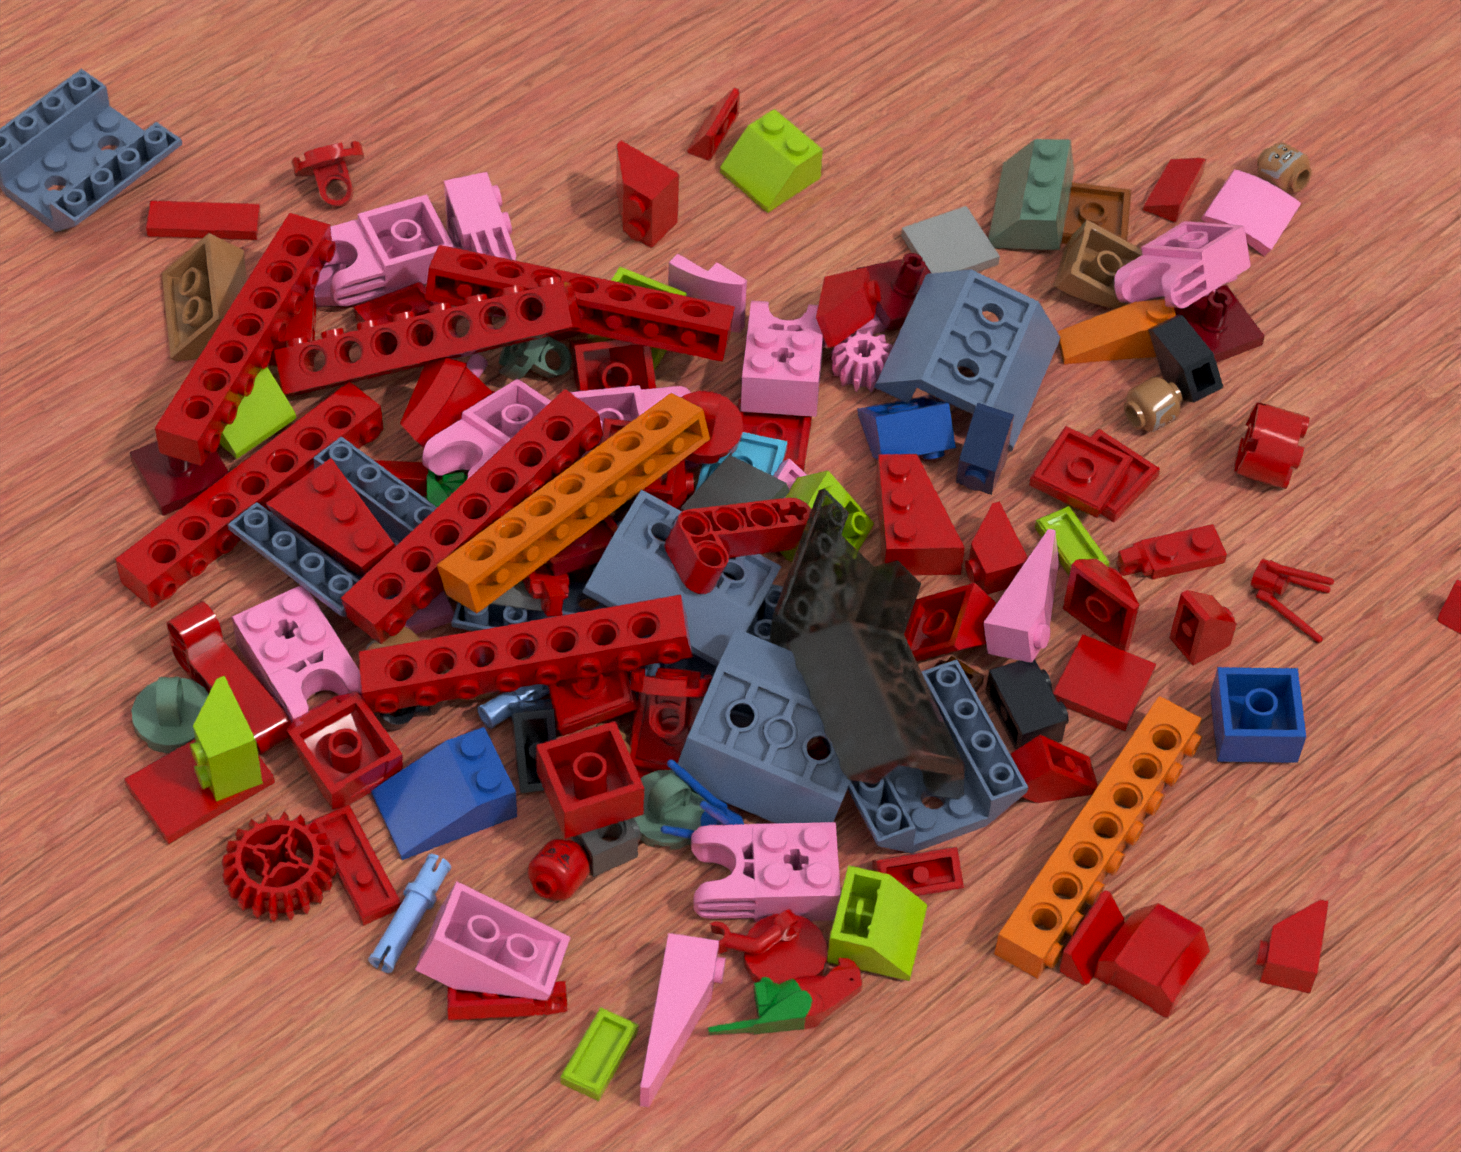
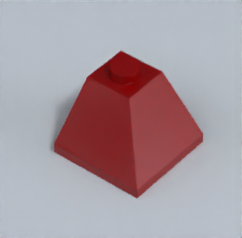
M606 337L569 341L577 392L640 385L641 390L656 388L651 347Z
M1077 559L1071 565L1063 610L1112 646L1127 652L1139 609V603L1128 581L1116 569L1107 567L1098 559Z
M975 582L916 599L895 662L902 666L986 644L984 621L997 603Z

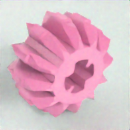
M871 329L866 334H860L858 331L854 332L832 350V370L834 376L840 377L842 386L853 384L856 392L860 387H866L872 392L893 345L886 343L884 334L874 337Z

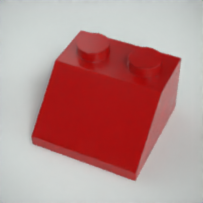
M620 140L616 144V195L622 230L631 239L640 241L653 248L678 223L679 173Z

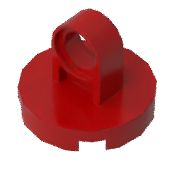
M352 141L350 143L352 148L344 149L342 142L307 151L304 153V161L294 157L291 160L294 175L298 177L315 175L319 192L329 206L337 208L347 205L352 200L354 194L348 166L361 161L365 157L361 142ZM339 180L347 186L346 195L340 200H332L327 195V186L332 181Z
M702 390L683 395L681 398L703 409L710 440L685 459L694 463L713 464L718 462L719 458L729 453L732 455L736 451L743 434V418L737 406L727 397L715 392Z
M639 668L631 672L630 689L650 694L649 725L652 731L659 737L665 739L673 738L682 733L688 725L691 697L706 695L712 681V675L708 674L700 678L701 672L657 668L655 676H645V668ZM663 708H672L678 713L680 721L676 729L667 730L659 723V712Z

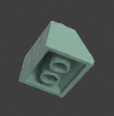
M1034 139L1003 163L988 237L994 248L1060 250L1074 175L1071 140Z

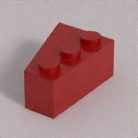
M878 454L875 485L883 576L961 575L965 547L918 455Z
M332 458L266 503L273 515L303 536L312 545L318 546L360 577L367 574L396 547Z

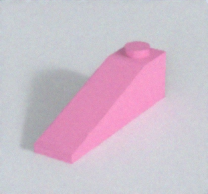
M1048 529L984 621L988 654L1032 663L1041 648L1044 649L1050 639V621L1059 564L1055 530Z
M668 933L640 1087V1106H650L710 1002L714 982L722 983L726 958L718 957V940Z

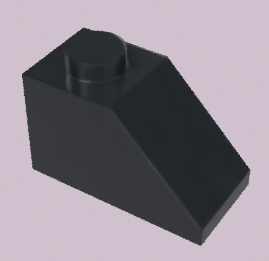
M551 699L510 703L520 793L544 791L537 774L536 745L557 739L554 708Z

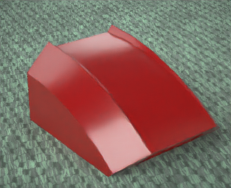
M449 358L437 360L424 366L400 424L416 442L425 448L429 439L461 420L462 412L492 395L495 391H491L467 368V363Z
M351 692L331 698L295 718L286 730L304 766L332 809H340L356 802L403 769L402 752L358 692Z
M1160 903L1138 909L1123 924L1097 961L1093 977L1107 985L1110 984L1168 1019L1210 952L1204 929Z

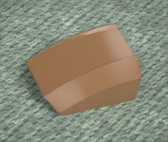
M1086 220L1075 231L1062 252L1063 256L1053 285L1072 296L1105 307L1117 309L1130 304L1119 302L1114 286L1115 274L1121 267L1140 257L1142 249Z

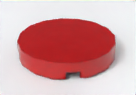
M773 914L759 920L749 930L747 936L757 937L772 926L773 921L779 914ZM796 915L800 920L797 925L802 929L796 937L788 941L782 939L760 955L744 952V967L750 978L754 982H761L760 979L762 977H768L774 983L781 984L789 979L800 976H822L828 952L827 941L819 927L807 918Z

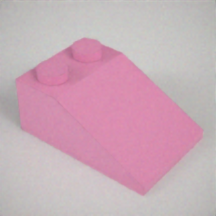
M456 881L436 915L415 970L453 989L548 1000L570 937Z

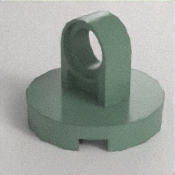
M552 337L503 347L498 363L504 367L499 370V373L515 381L522 378L531 369L544 377L554 378L563 375L570 369L572 364L571 352L564 344ZM548 350H553L560 356L561 364L558 370H552L547 366L545 355Z
M159 677L157 681L147 685L136 696L132 707V721L135 733L147 742L150 749L167 754L195 739L193 724L209 695L203 686L191 679Z
M657 770L643 776L641 782L644 786V815L634 817L641 832L642 838L640 840L651 847H655V844L670 846V850L690 845L691 839L664 834L661 832V827L667 825L690 830L702 827L700 820L705 810L700 807V803L705 800L677 776L673 770Z

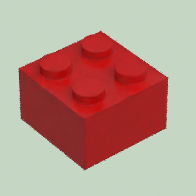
M615 721L536 745L537 774L564 839L644 815V786Z

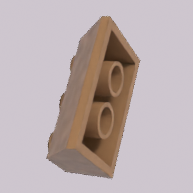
M210 233L162 273L170 357L172 360L184 361L199 358L247 281L244 250Z

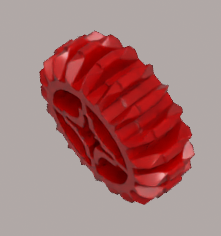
M284 811L279 820H273L268 813H266L264 822L261 824L250 819L248 824L249 831L237 828L235 834L236 841H228L226 846L227 854L223 855L222 858L224 871L222 877L224 884L228 887L230 898L233 901L238 900L239 907L243 912L252 908L253 915L257 919L265 912H269V917L273 922L276 921L279 913H286V916L292 921L294 911L297 909L308 915L310 910L309 902L321 905L323 892H330L332 888L331 878H334L336 875V864L333 860L336 857L334 848L330 846L328 835H326V832H319V826L316 825L315 821L306 825L305 819L301 814L293 821H289V816ZM297 849L305 852L312 859L311 865L303 863V858L296 856ZM247 868L254 869L257 875L262 876L261 884L256 883L246 874Z

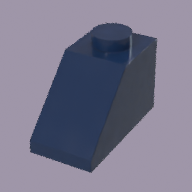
M977 403L959 458L956 483L964 485L971 490L982 491L992 495L1007 460L1014 414Z

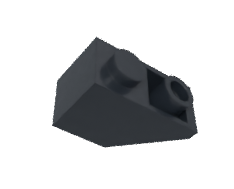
M1178 314L1148 329L1162 377L1168 383L1173 382L1179 388L1182 401L1194 403L1224 388L1214 353L1183 315Z

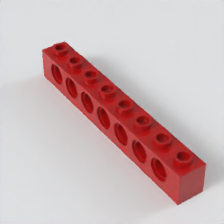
M293 213L287 215L157 423L155 433L159 453L202 466L210 452L214 453L217 450L221 434L227 424L231 425L234 422L238 406L244 396L248 397L251 394L255 378L261 369H265L268 366L271 352L277 342H282L285 338L288 324L294 315L300 313L304 298L309 289L316 287L323 266L333 259L336 244L332 241L330 224Z
M438 245L429 266L425 300L461 306L465 305L464 299L470 296L487 294V298L491 299L501 296L500 290L504 288L523 285L525 291L537 288V281L560 277V282L571 283L574 287L582 329L576 330L578 332L721 362L724 360L730 339L735 306L444 245ZM539 300L533 301L528 309V314L533 321L537 320L543 311ZM502 308L496 310L494 313L497 315L506 316Z
M551 277L537 281V288L525 291L523 285L508 287L500 290L501 296L491 299L487 298V294L474 295L464 299L465 305L451 308V303L428 307L429 313L415 316L414 311L403 312L393 315V322L380 325L379 320H370L356 324L357 330L344 333L343 328L321 332L322 339L310 342L308 337L285 341V348L274 350L282 391L284 395H303L345 385L349 381L354 383L422 367L443 358H461L580 330L582 325L573 284L564 281L560 282V277ZM539 300L543 311L541 316L533 321L528 314V309L533 301ZM502 308L506 314V321L501 328L496 329L492 323V317L496 310ZM466 317L470 328L468 333L461 338L457 334L456 325L461 318ZM430 326L433 331V339L429 345L424 346L421 342L420 334L423 328ZM393 334L397 339V348L389 355L385 350L384 344L387 337ZM358 343L361 348V356L358 361L353 363L349 357V350L353 344ZM321 351L326 361L324 367L317 371L314 366V357Z
M349 381L119 555L115 561L120 582L151 609L161 601L172 597L179 587L192 577L199 576L209 564L222 554L230 552L242 540L228 529V524L256 502L271 512L266 503L313 471V458L342 436L358 449L367 442L374 441L384 430L381 406Z
M564 389L341 597L347 618L380 644L390 636L397 635L404 628L406 621L419 609L427 607L432 602L435 594L443 587L437 567L438 563L572 466L586 451L589 452L598 445L603 436L599 413ZM559 438H565L561 441H555ZM531 464H537V465L532 466V467H527L528 465H531ZM510 489V491H508V492L499 493V492H501V491H503V490ZM483 515L478 519H472L475 516ZM447 542H455L451 545L444 546V544ZM420 568H427L422 572H415ZM395 594L398 595L397 597H395V598H393V599H386L387 597H389V596H391V595H395Z
M681 595L359 651L361 691L366 704L373 713H392L401 708L418 705L432 706L440 701L457 698L472 699L480 694L497 691L512 692L520 687L537 684L552 685L560 680L577 677L592 678L600 673L616 670L631 671L640 666L656 663L671 664L681 659L692 657L687 615ZM652 634V636L648 638H641L645 635ZM611 641L610 644L601 646V644ZM565 649H571L568 652L560 653ZM525 656H531V657H529V658H527V659L520 660V659H522V658L525 657ZM485 663H490L489 665H487V666H485V667H480V666H482V665L485 664ZM450 670L445 674H441L443 671ZM406 677H410L409 679H407V680H405V681H401L402 679H404V678H406Z

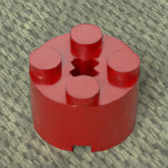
M1256 402L1245 426H1248L1245 436L1240 439L1234 464L1235 474L1287 489L1293 468L1298 469L1303 456L1304 447L1299 446L1298 443L1299 439H1303L1307 432L1310 417L1269 404Z

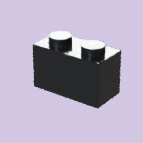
M1035 659L1032 663L1017 661L989 670L985 692L1015 750L1039 735L1058 743L1063 741L1065 727L1069 722L1067 709L1062 701L1057 702L1052 693V684L1048 673L1044 669L1040 670Z

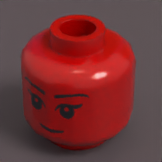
M553 839L546 843L532 858L527 872L533 890L539 896L553 901H565L572 897L586 881L590 868L587 854L579 844L571 840Z

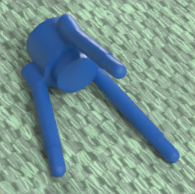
M674 760L667 762L668 767L705 800L700 803V807L705 810L701 816V826L744 824L743 818L740 815L729 810L726 803L717 799L684 768L679 766ZM667 825L661 827V832L664 834L691 839L695 831Z

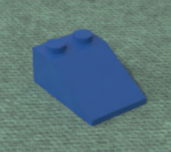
M485 727L443 742L371 790L372 797L401 860L517 817L516 790Z

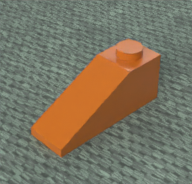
M1165 299L1137 301L1059 330V347L1063 363L1076 364L1156 357L1148 329L1176 316L1174 307H1166Z

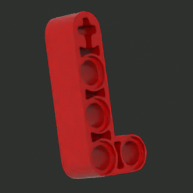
M790 497L687 509L678 515L665 540L664 547L686 588L698 594H707L715 588L728 564L729 558L795 549L813 519V512L804 501Z
M200 601L167 622L172 652L179 665L193 681L203 686L209 694L216 679L225 676L256 739L259 756L289 737L286 730L292 723L290 718L223 641L220 623L212 609L204 601Z

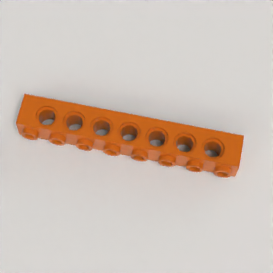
M673 393L668 394L438 563L437 567L446 595L473 612L479 613L638 494L641 489L646 488L710 440L703 409Z
M1161 696L1157 698L999 932L994 955L1037 979L1046 966L1051 969L1055 967L1064 950V946L1061 945L1067 935L1073 937L1085 918V915L1081 913L1087 904L1093 906L1100 893L1104 891L1105 884L1102 882L1106 875L1114 876L1125 858V854L1122 851L1127 844L1134 846L1144 830L1145 824L1142 823L1143 819L1147 814L1151 816L1156 814L1164 799V794L1161 792L1166 785L1173 787L1182 773L1184 765L1180 763L1185 756L1192 758L1198 750L1203 739L1198 734L1202 718ZM1158 746L1164 747V748H1166V749H1168V750H1162V749H1159V748H1157V747H1158ZM1137 775H1142L1149 779L1139 778ZM1118 804L1126 805L1129 809L1121 808ZM1097 834H1105L1110 838H1101ZM1076 864L1088 865L1090 869L1080 868ZM1056 894H1065L1071 899H1061ZM1035 925H1045L1051 930H1040Z

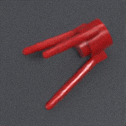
M1263 558L1258 564L1251 580V587L1259 590L1256 598L1268 603L1317 643H1321L1323 637L1273 596L1275 593L1282 596L1289 582L1312 590L1329 593L1331 589L1326 585H1333L1334 579L1284 566Z

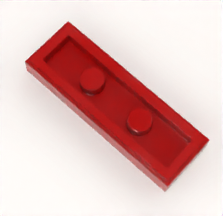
M150 200L146 225L147 236L204 238L210 233L220 239L257 240L261 215L260 204Z
M350 805L311 820V822L315 821L316 825L319 826L320 833L326 832V835L329 837L330 846L335 850L336 858L333 862L336 864V874L363 926L396 912L401 905V901Z

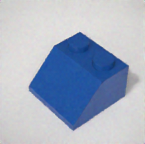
M926 395L911 398L909 403L900 400L857 408L858 417L873 458L877 460L878 454L922 455V459H934L945 456L944 450L956 448L948 402Z

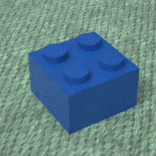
M1217 667L1210 691L1217 762L1298 763L1306 740L1298 668Z

